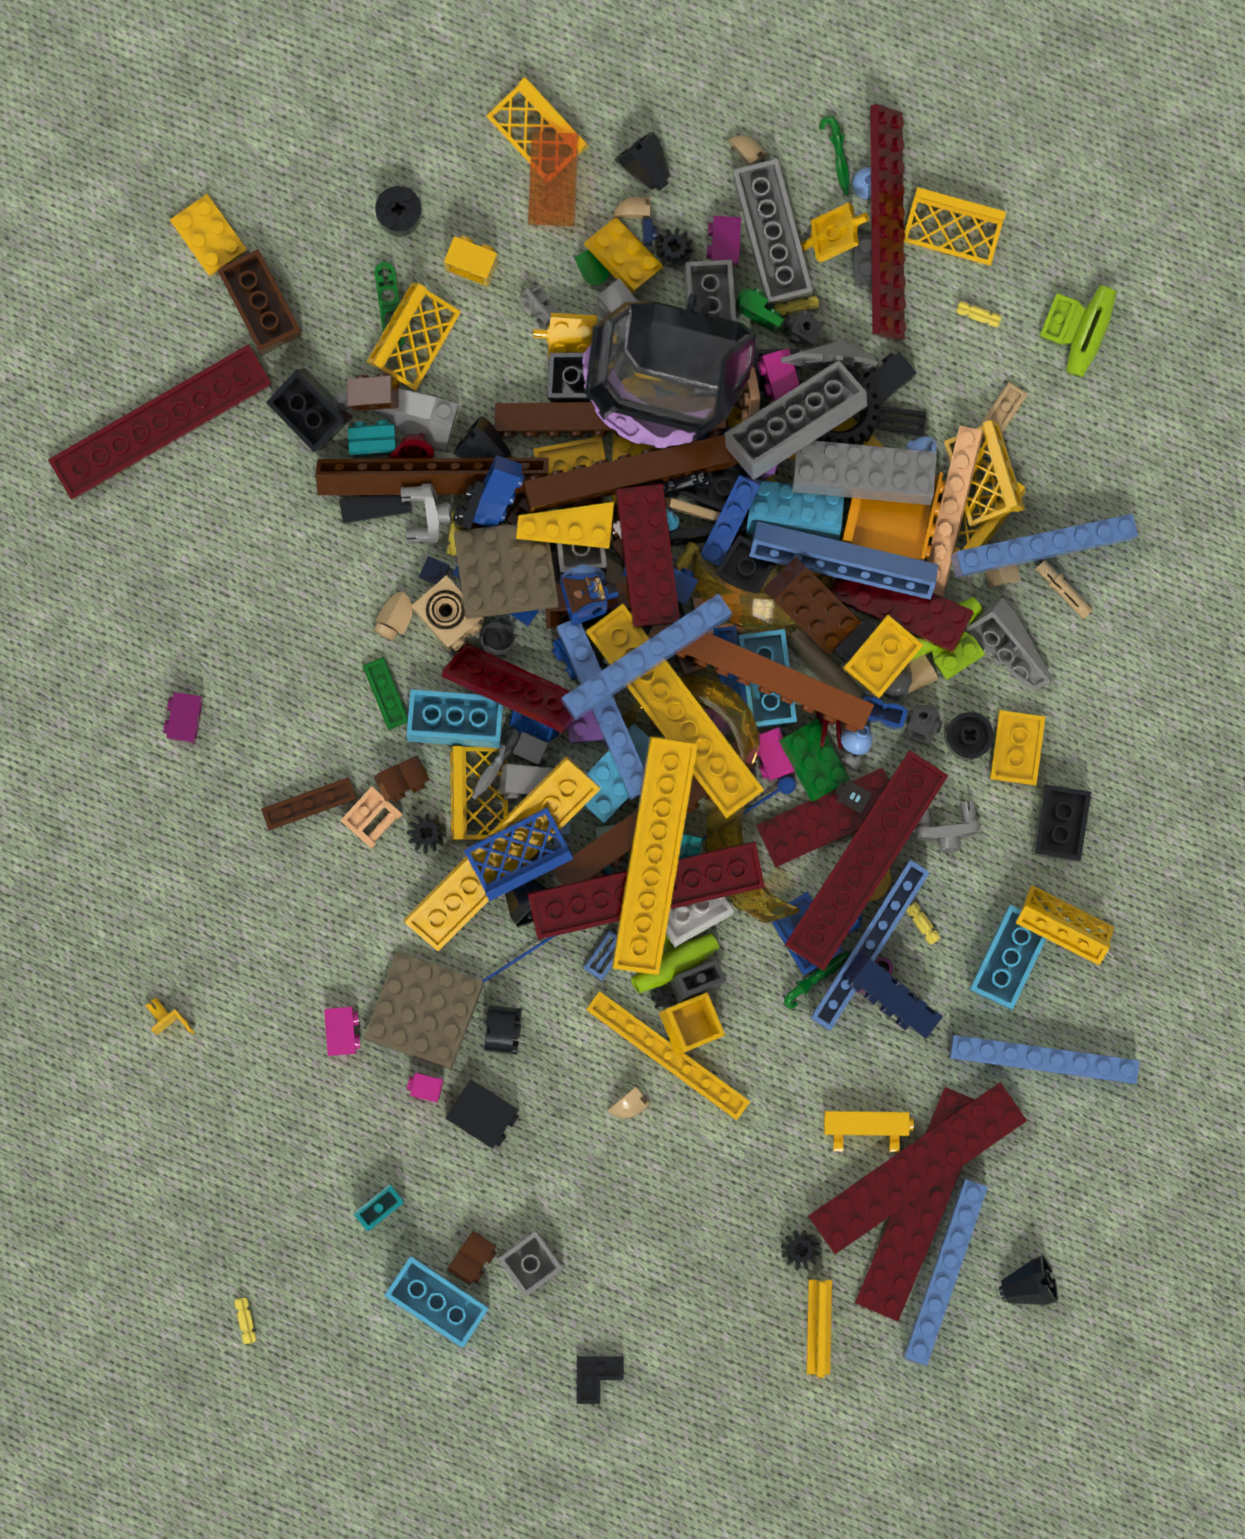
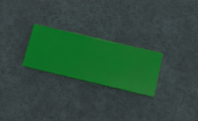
M384 657L362 665L388 730L408 723L407 713Z

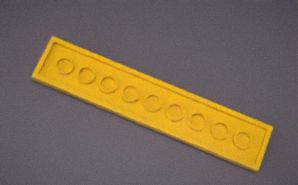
M624 604L585 631L610 665L650 639L641 627L633 628L631 613ZM664 661L627 686L666 739L698 744L693 775L726 819L764 791L667 661Z
M650 736L612 961L613 969L659 975L697 743Z
M566 756L486 837L548 807L560 830L601 788ZM543 815L537 818L534 827L547 831L549 825L547 816ZM551 826L550 832L555 833ZM523 827L515 829L513 838L526 841L529 829ZM532 831L529 843L542 846L545 834ZM548 835L546 843L552 838V836ZM498 838L494 840L492 848L505 852L509 840ZM512 841L508 853L521 857L524 845ZM527 846L524 858L530 860L539 849ZM478 848L472 851L471 854L474 860L484 863L488 851ZM490 852L487 864L500 868L503 855ZM467 856L404 918V923L437 951L489 901ZM506 857L503 869L509 871L517 869L519 860ZM477 865L481 871L483 866ZM485 868L483 877L486 883L495 880L498 871Z

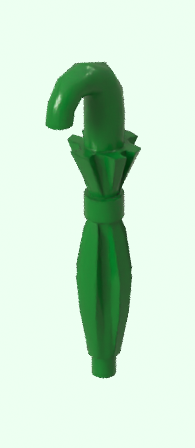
M826 116L821 119L819 130H824L828 123L831 125L832 136L829 139L835 147L837 179L843 195L848 196L850 174L849 166L844 156L843 143L845 134L841 135L839 122L834 116Z
M846 951L844 954L832 958L824 971L818 969L808 979L797 981V986L785 996L784 1005L788 1009L797 1007V1002L793 1000L802 993L807 995L811 986L816 984L818 980L833 974L847 960L850 953Z

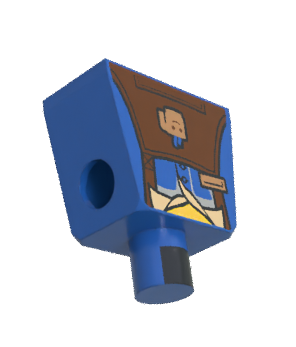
M598 574L561 577V591L572 626L605 614L607 612V599L618 597L616 584L602 586Z

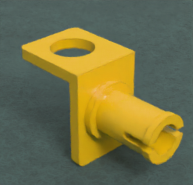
M158 998L151 1000L156 1009L150 1003L146 1005V1008L158 1021L151 1028L155 1034L158 1035L176 1019H179L192 1035L196 1033L179 1011L174 1009L171 1013H168Z

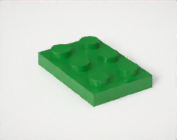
M818 719L809 722L778 740L811 802L850 780L827 736L824 746H820L822 726Z

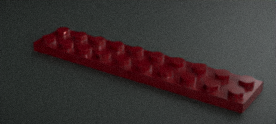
M876 104L870 105L872 334L899 341L905 340L906 301L904 299V286L906 284L904 263L906 258L903 242L905 240V210L903 205V195L905 193L903 185V172L905 170L903 163L904 118L902 112Z
M248 344L51 457L48 461L70 499L74 500L272 386V383Z
M909 750L790 935L784 945L785 947L822 971L826 969L947 779L948 775L912 751Z
M752 841L678 858L670 909L765 888L756 842ZM628 870L527 893L537 940L618 922L620 920Z
M999 1082L809 1214L808 1217L835 1255L1027 1122V1120L1004 1086Z
M944 1087L925 1134L975 1099ZM962 1167L890 1216L855 1304L897 1322L899 1321Z

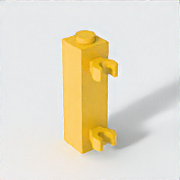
M824 1111V1135H833V1151H843V1135L889 1136V1152H899V1136H909V1131L914 1129V1118L909 1117V1112Z

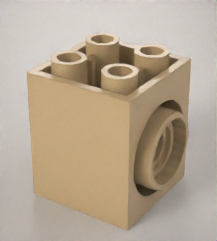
M447 575L411 605L413 612L448 652L452 650L457 652L466 644L465 639L470 634L474 637L483 627V617L465 619L462 592ZM444 608L453 610L452 614L448 617L440 615Z

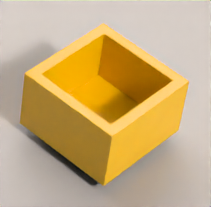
M461 235L460 238L454 236L444 260L445 270L488 287L498 264V254L489 245L482 244V246L473 244V240Z
M708 992L659 1012L676 1056L725 1036Z

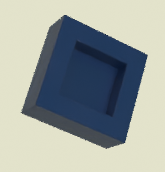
M643 219V245L653 246V240H657L658 226H653V219Z
M428 556L419 578L436 585L445 577L449 565Z

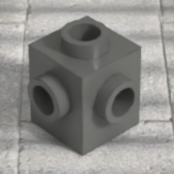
M801 310L787 316L784 321L785 328L782 334L789 337L788 340L791 343L806 347L814 345L823 324L815 320L810 312Z
M917 704L915 710L910 711L907 718L908 737L931 744L935 733L938 734L942 727L939 711L931 705L923 706Z

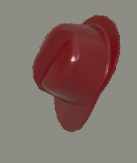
M422 432L419 435L409 434L401 439L399 445L389 455L388 459L433 458L434 449L425 439V435Z

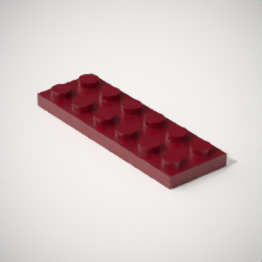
M663 484L616 489L633 628L674 624L680 620Z
M836 578L830 589L844 605L881 622L889 615L911 635L954 654L974 614L973 610L935 593L932 594L931 599H925L841 578Z
M468 643L460 649L442 670L443 678L561 733L574 720L562 703V697L571 692L570 690Z
M883 767L834 789L813 802L810 800L756 825L775 868L857 831L889 782ZM854 792L856 794L852 800L850 799V796ZM859 795V796H861V798L859 799V801H858V803H857V802L855 801V799H856V797Z

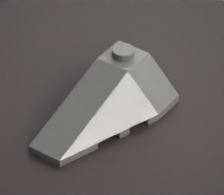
M847 338L835 339L834 343L782 357L781 363L822 371L839 360L852 373L876 366L877 360L858 343L849 342Z
M399 389V408L373 411L407 434L419 435L422 432L425 435V439L434 449L446 452L459 405L440 398Z
M1003 597L987 606L983 613L967 626L965 632L973 635L982 650L995 657L993 662L997 665H1000L1002 662L1012 669V675L1035 691L1052 681L1051 675L1018 615Z

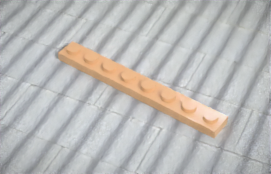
M959 426L937 517L936 529L931 542V552L929 559H927V562L938 564L936 585L933 593L942 597L945 594L952 565L951 555L955 552L984 432L965 426Z

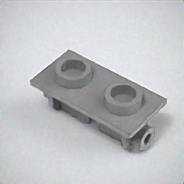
M535 284L529 288L526 287L519 297L522 300L523 306L530 310L536 318L538 325L547 330L550 323L551 313H560L553 303L546 307L544 306V303L549 299L540 287H536Z

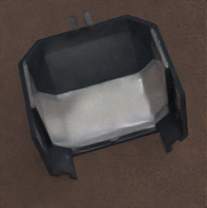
M694 293L689 295L686 309L659 302H625L593 326L585 394L590 401L595 403L599 409L598 413L603 420L612 413H618L696 433L692 436V442H694L729 416L747 381L750 379L756 334L741 322L708 315L711 302L709 297L704 296L702 299L700 312L694 311L697 303V294Z

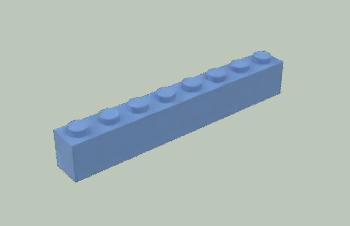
M1129 514L957 551L951 555L955 577L959 578L1131 541L1138 537L1134 516Z
M758 521L753 534L749 557L788 565L797 557L812 572L925 599H931L938 571V564Z
M717 594L563 696L562 703L573 719L577 720L731 618L732 612L721 596Z
M571 621L557 626V633L580 685H582L602 670L581 623L572 626ZM612 696L591 711L631 801L640 797L645 769Z
M912 860L907 862L809 1019L831 1031L856 991L847 984L850 980L843 975L860 952L875 961L929 875V871Z
M957 1035L951 1036L949 1059L1137 1084L1140 1060Z
M967 1179L962 1181L903 1357L928 1365L988 1188L987 1186Z

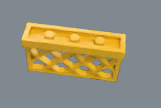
M524 77L518 83L519 85L486 117L549 184L580 153L590 146L532 83ZM519 92L525 97V108L513 107V98ZM529 102L533 105L534 108H529ZM500 110H509L508 124L498 123L494 116ZM512 111H525V124H512ZM528 111H538L541 114V124H528ZM544 118L550 125H544ZM512 127H524V140H514L511 137ZM528 127L540 128V141L527 140ZM544 128H554L556 130V141H543ZM518 143L524 144V150L520 147ZM527 144H540L539 157H530L527 154ZM543 144H556V158L543 157ZM559 144L570 145L574 152L568 158H559ZM533 160H539V166ZM543 160L555 161V170L549 176L542 170Z
M917 187L905 228V240L903 242L991 266L1006 211ZM917 203L927 205L932 214L919 220L915 212ZM932 207H936V208H940V209L934 212L933 209H932ZM942 210H947L954 220L942 226L935 214ZM954 213L961 214V216L956 218ZM915 216L917 222L912 224L913 217ZM933 216L940 228L927 234L921 222ZM964 216H969L973 219L976 226L964 232L958 220ZM976 219L983 220L984 222L978 224ZM955 222L962 234L949 240L943 228ZM987 222L997 224L995 234L986 239L980 226ZM919 224L925 236L919 240L908 238L910 229ZM978 228L984 240L972 247L966 234ZM941 230L947 243L939 247L933 245L929 236ZM963 236L969 249L960 253L954 249L952 242ZM927 238L930 244L921 241ZM993 238L992 245L990 246L988 240ZM986 243L990 250L988 260L979 258L974 248ZM949 244L952 250L943 247ZM972 251L974 256L965 253Z
M411 283L366 362L384 373L391 374L400 383L416 391L461 311L428 291L420 283ZM426 295L431 299L433 309L422 311L421 301ZM448 309L453 313L448 322L441 323L439 310ZM434 312L437 325L426 327L424 314ZM419 316L422 329L411 331L409 324L411 318ZM438 328L440 337L436 342L430 343L427 330ZM423 332L425 345L415 347L412 334ZM408 336L410 349L400 351L398 346L399 339ZM427 348L428 358L426 361L418 363L416 350ZM411 352L414 364L403 367L401 354ZM396 356L399 368L390 370L385 367L389 357ZM415 368L417 377L413 384L406 380L404 370Z
M993 420L984 422L983 426L976 428L984 431L985 441L982 447L979 448L980 452L977 457L974 473L979 468L985 471L986 474L981 484L974 481L971 482L979 486L974 498L968 497L965 513L970 527L980 525L1013 511L1017 513L1025 509L1000 426ZM957 436L944 441L950 463L953 455L952 445L955 444ZM984 453L990 455L992 460L988 470L979 466ZM991 474L998 479V484L994 491L985 487ZM983 489L993 493L987 506L978 502ZM997 496L1004 499L1006 506L998 511L991 508ZM978 504L984 507L985 510L980 518L974 520L972 512L975 505Z
M981 459L979 466H984L988 469L990 464ZM977 468L973 475L975 479L974 482L981 484L982 480L977 481L976 473L979 470V468ZM991 474V479H988L987 483H992V488L994 491V482H998V479L993 478V475ZM1017 482L1020 495L1022 498L1026 493V489L1022 484ZM992 495L980 496L978 502L990 499ZM999 496L994 501L995 507L993 509L996 511L1006 507L1003 498L997 503V498H1000ZM978 505L979 513H974L973 517L982 516L983 512L980 505ZM964 511L965 531L959 532V536L966 535L967 544L962 550L986 545L1010 513L982 523L978 529L968 530L967 516ZM938 516L933 519L934 524H936ZM955 548V552L961 551L959 548Z
M452 746L450 748L451 841L483 840L487 836L481 835L484 830L489 834L491 831L487 827L496 818L501 822L502 819L499 817L501 813L503 819L508 815V800H504V796L498 795V790L496 791L491 786L488 789L493 795L486 802L478 796L476 800L482 806L474 814L467 809V801L471 798L474 791L466 785V778L473 773L480 779L481 776L475 769L483 761L490 766L491 763L486 758L492 752H499L500 748ZM466 752H475L481 758L473 768L466 762ZM480 752L488 753L485 756H483ZM507 759L504 760L505 762L502 766L508 764ZM466 790L470 793V795L467 798ZM495 796L502 802V809L497 814L487 805ZM484 807L495 816L486 826L476 817ZM472 819L483 828L477 835H467V824Z
M1031 885L1022 910L1016 920V924L1097 965L1101 964L1110 948V940L1115 928Z
M808 1279L806 1374H815L817 1378H825V1375H830L832 1280Z

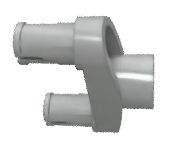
M422 484V486L401 487L402 502L423 501L427 518V527L406 528L407 543H438L440 523L452 522L450 502H438L433 484Z
M967 801L960 803L963 823L957 825L931 826L928 807L917 824V828H915L916 839L939 842L940 852L942 853L959 851L961 849L960 839L975 835L981 831L980 822L977 821L975 801H969L968 806Z

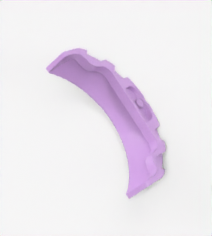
M591 345L583 355L584 387H586ZM610 368L607 373V381L622 401L640 405L624 391ZM592 401L594 407L596 408V409H595V412H596V413L598 414V416L602 419V417H601L600 414L598 413V412H599V409L597 408V406L595 405V403ZM711 411L690 418L707 422L713 418L714 413ZM612 413L605 420L602 419L608 427L615 429L625 439L637 444L653 445L655 448H666L667 446L692 442V436L696 434L618 413Z

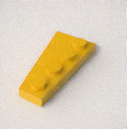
M614 502L518 515L516 539L609 549Z

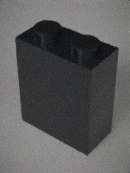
M470 1079L445 1119L493 1149L495 1145L501 1146L507 1136L503 1132L508 1125L513 1127L519 1115L516 1114L518 1110L516 1107Z

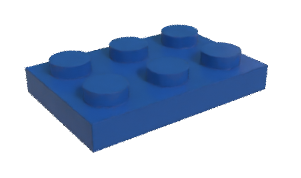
M808 892L768 915L784 945L813 901ZM841 946L838 948L833 958L839 955L840 953L844 952ZM788 949L803 976L817 968Z

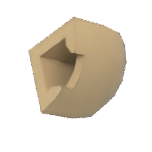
M740 135L733 136L727 140L747 166L754 165L767 156L762 147L751 137Z
M630 197L623 200L616 207L613 218L650 219L651 197Z
M1017 565L986 572L989 589L1000 587L1003 583L1013 584L1021 581Z
M404 592L394 594L384 604L375 622L387 625L398 634L404 635L412 617L410 598Z
M925 654L911 660L906 665L912 674L909 692L918 691L939 679Z
M635 1087L607 1111L618 1118H632L641 1113L650 1103Z

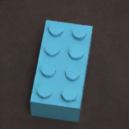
M756 480L761 484L749 507L746 533L754 534L758 521L839 541L844 497L792 492V484Z
M785 629L738 635L740 647L790 668ZM752 682L749 686L745 685L750 729L796 724L797 718L794 701L791 705L779 700L781 695L775 692L768 695L758 691L759 685Z
M410 689L407 742L500 748L503 705L478 694Z
M633 724L628 729V733L645 769L650 738ZM609 751L587 773L601 789L584 805L604 825L629 799Z
M1012 905L1007 907L968 989L1008 1010H1013L1046 941V938L1016 924L1021 910Z
M412 1255L384 1295L462 1348L490 1308Z

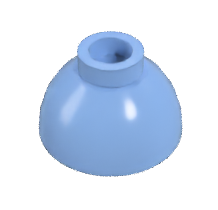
M870 167L860 169L852 179V188L855 194L867 200L871 199Z
M920 437L915 441L910 440L906 449L936 452V441L933 437Z
M866 725L863 730L858 729L856 733L845 728L841 733V743L847 751L856 755H862L870 750L872 735Z

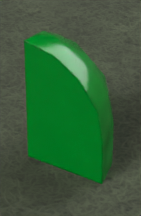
M589 250L574 257L579 271L589 284L597 286L606 281L610 272Z

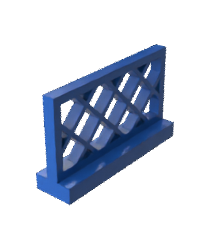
M548 807L464 849L489 901L573 859V854L569 846H567ZM543 815H546L549 820L547 831L534 827L536 819ZM551 826L555 833L550 832ZM519 827L529 829L526 841L513 838L515 829ZM532 831L545 834L542 846L529 843ZM548 835L558 838L562 846L555 850L545 848ZM498 838L509 840L505 852L492 848L494 840ZM512 841L524 845L521 857L508 853ZM527 846L540 850L537 859L532 861L524 858ZM478 848L488 851L484 863L474 860L471 852ZM490 852L503 855L500 868L487 864ZM506 857L519 860L517 869L513 871L503 869ZM477 865L483 866L481 871ZM485 868L498 871L495 880L486 883L483 877Z

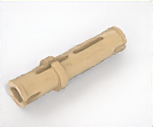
M1046 559L1035 568L1049 583L1048 586L1051 589L1054 588L1079 614L1082 620L1093 610L1063 579L1064 575L1062 573L1059 574Z

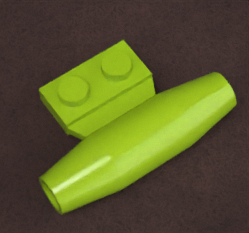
M1100 285L1086 309L1077 300L1059 293L1056 294L1039 337L1059 345L1071 344L1065 370L1067 373L1083 378L1098 353L1111 321L1117 291Z
M975 597L957 603L974 612L968 626L983 613V609ZM964 632L954 654L915 637L923 646L911 660L932 652L934 664L947 681L984 657L985 653L973 635Z
M708 933L674 947L666 935L659 975L636 972L630 977L631 983L639 994L671 982L676 975L698 967L719 950V944L713 934Z

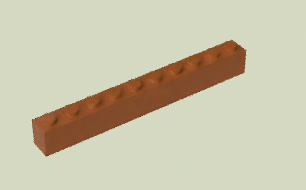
M672 624L652 626L648 637L651 639ZM706 633L675 654L682 658H685L686 654L695 658L694 663L705 668L707 664L715 666V672L728 677L729 673L738 676L736 681L747 686L751 682L759 685L758 691L771 695L772 692L781 695L779 700L792 705L793 701L802 704L800 709L814 714L815 710L823 713V719L835 723L836 720L845 723L844 728L855 733L858 729H864L874 704L710 633Z

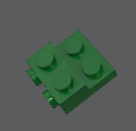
M743 288L737 298L738 312L777 335L782 328L784 320L781 318V313L773 308L766 309L768 299L765 298L766 294L756 288L754 290Z

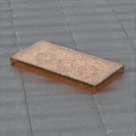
M532 131L529 225L575 227L578 133Z

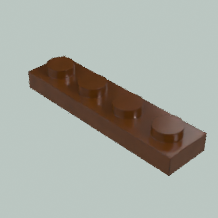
M348 777L261 808L268 830L271 831L355 801L357 798Z

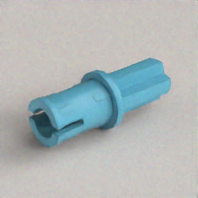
M666 508L668 530L681 529L678 516Z

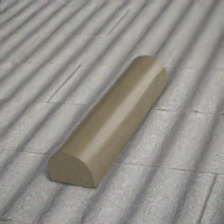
M800 627L786 639L787 646L823 683L857 698H861L865 694L831 656L824 652Z

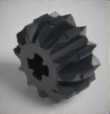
M679 228L675 229V234H672L670 229H666L667 237L663 234L658 235L661 242H655V247L660 250H657L655 255L657 257L663 256L661 259L662 264L670 260L669 267L672 268L674 261H677L679 267L682 266L681 258L689 262L690 257L687 254H692L694 249L688 247L693 244V240H685L688 235L687 232H683L680 236ZM672 243H676L677 248H680V250L676 249V252H671V248L668 246L672 247Z
M430 814L425 815L424 822L420 815L416 816L419 824L416 825L412 821L409 823L411 827L415 828V831H407V835H415L414 838L408 841L409 844L418 841L414 848L416 851L424 845L423 852L427 854L428 846L431 845L432 850L436 852L437 848L434 843L437 842L441 846L444 844L442 840L438 839V836H447L445 832H438V830L445 827L444 823L435 826L439 818L435 816L432 822H430ZM431 828L433 831L430 832L433 836L431 838L426 837L425 840L422 839L421 836L423 834L420 833L421 830Z
M796 1230L793 1231L794 1240L789 1236L785 1237L790 1242V1245L781 1244V1248L789 1250V1252L781 1254L782 1258L791 1256L786 1264L790 1266L795 1260L796 1270H799L800 1262H803L805 1269L809 1268L807 1260L812 1264H816V1260L811 1256L812 1254L816 1256L821 1254L819 1251H813V1248L820 1246L819 1242L810 1243L815 1238L813 1234L807 1240L805 1239L807 1235L806 1230L802 1231L801 1238H799ZM801 1243L803 1247H807V1252L804 1251L806 1253L804 1256H800L799 1253L795 1254L794 1249H798L796 1245Z

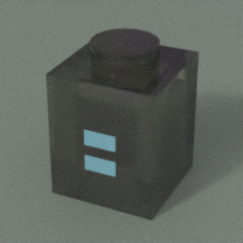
M847 780L845 784L840 782L834 795L837 796L835 802L860 815L872 793Z

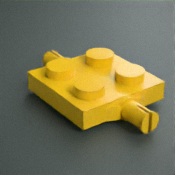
M848 202L810 220L812 228L811 237L800 242L802 252L813 247L815 258L821 263L858 246L857 229L859 225L869 221L868 214L864 212L855 217L854 206Z
M551 313L547 330L533 328V338L547 339L548 357H550V353H585L591 345L593 326L597 324V315Z

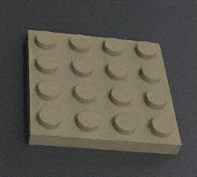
M518 523L454 531L465 619L557 608L558 598L549 542L516 539Z
M396 952L365 1032L364 1040L452 1070L484 982Z

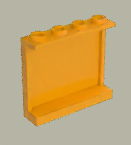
M940 472L938 476L935 475L934 496L931 505L851 498L841 541L922 561L929 559L932 546L928 545L929 537L934 536L936 529L933 518L934 515L938 516L941 502H937L938 495L943 494L946 481L942 480L943 472Z

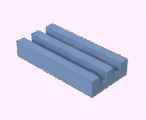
M611 930L608 931L583 967L601 981L604 980L612 968L613 958L603 973H598V970L616 944L617 934ZM613 937L614 941L596 967L592 969L590 967L609 938Z

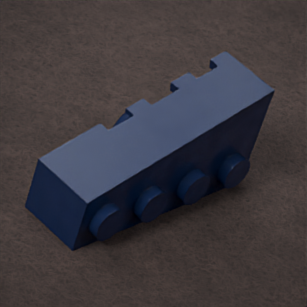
M861 952L843 974L850 980L847 983L857 992L860 990L864 991L865 995L863 997L873 1005L876 1002L881 1005L879 1010L889 1018L893 1015L897 1019L895 1023L905 1031L909 1028L926 1039L943 1018L941 1014L929 1008L926 1002L912 992H909L910 990L899 981L892 979V975Z

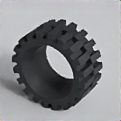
M855 371L852 375L867 392V407L859 411L858 423L846 431L830 430L814 441L863 445L864 441L868 442L879 418L880 401L879 398H875L877 393L875 387L869 389L870 381L866 377L863 381L859 379L861 373Z

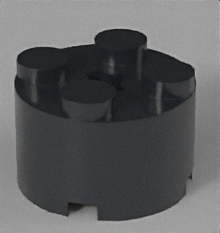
M393 186L379 194L375 205V213L380 227L395 237H403L413 233L422 220V207L416 193L408 187ZM396 208H401L402 215H397L395 212Z
M961 713L947 726L944 737L948 750L955 757L967 761L977 759L984 755L992 745V725L986 717L979 713ZM964 731L966 733H969L970 731L973 732L974 735L972 736V738L974 741H966L964 739L966 736Z
M489 1006L484 1051L518 1054L519 1041H515V1039L518 1040L521 1034V1024L517 1022H521L522 1008Z

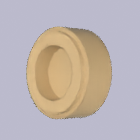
M376 623L373 629L375 633L391 641L397 635L396 631L380 623Z

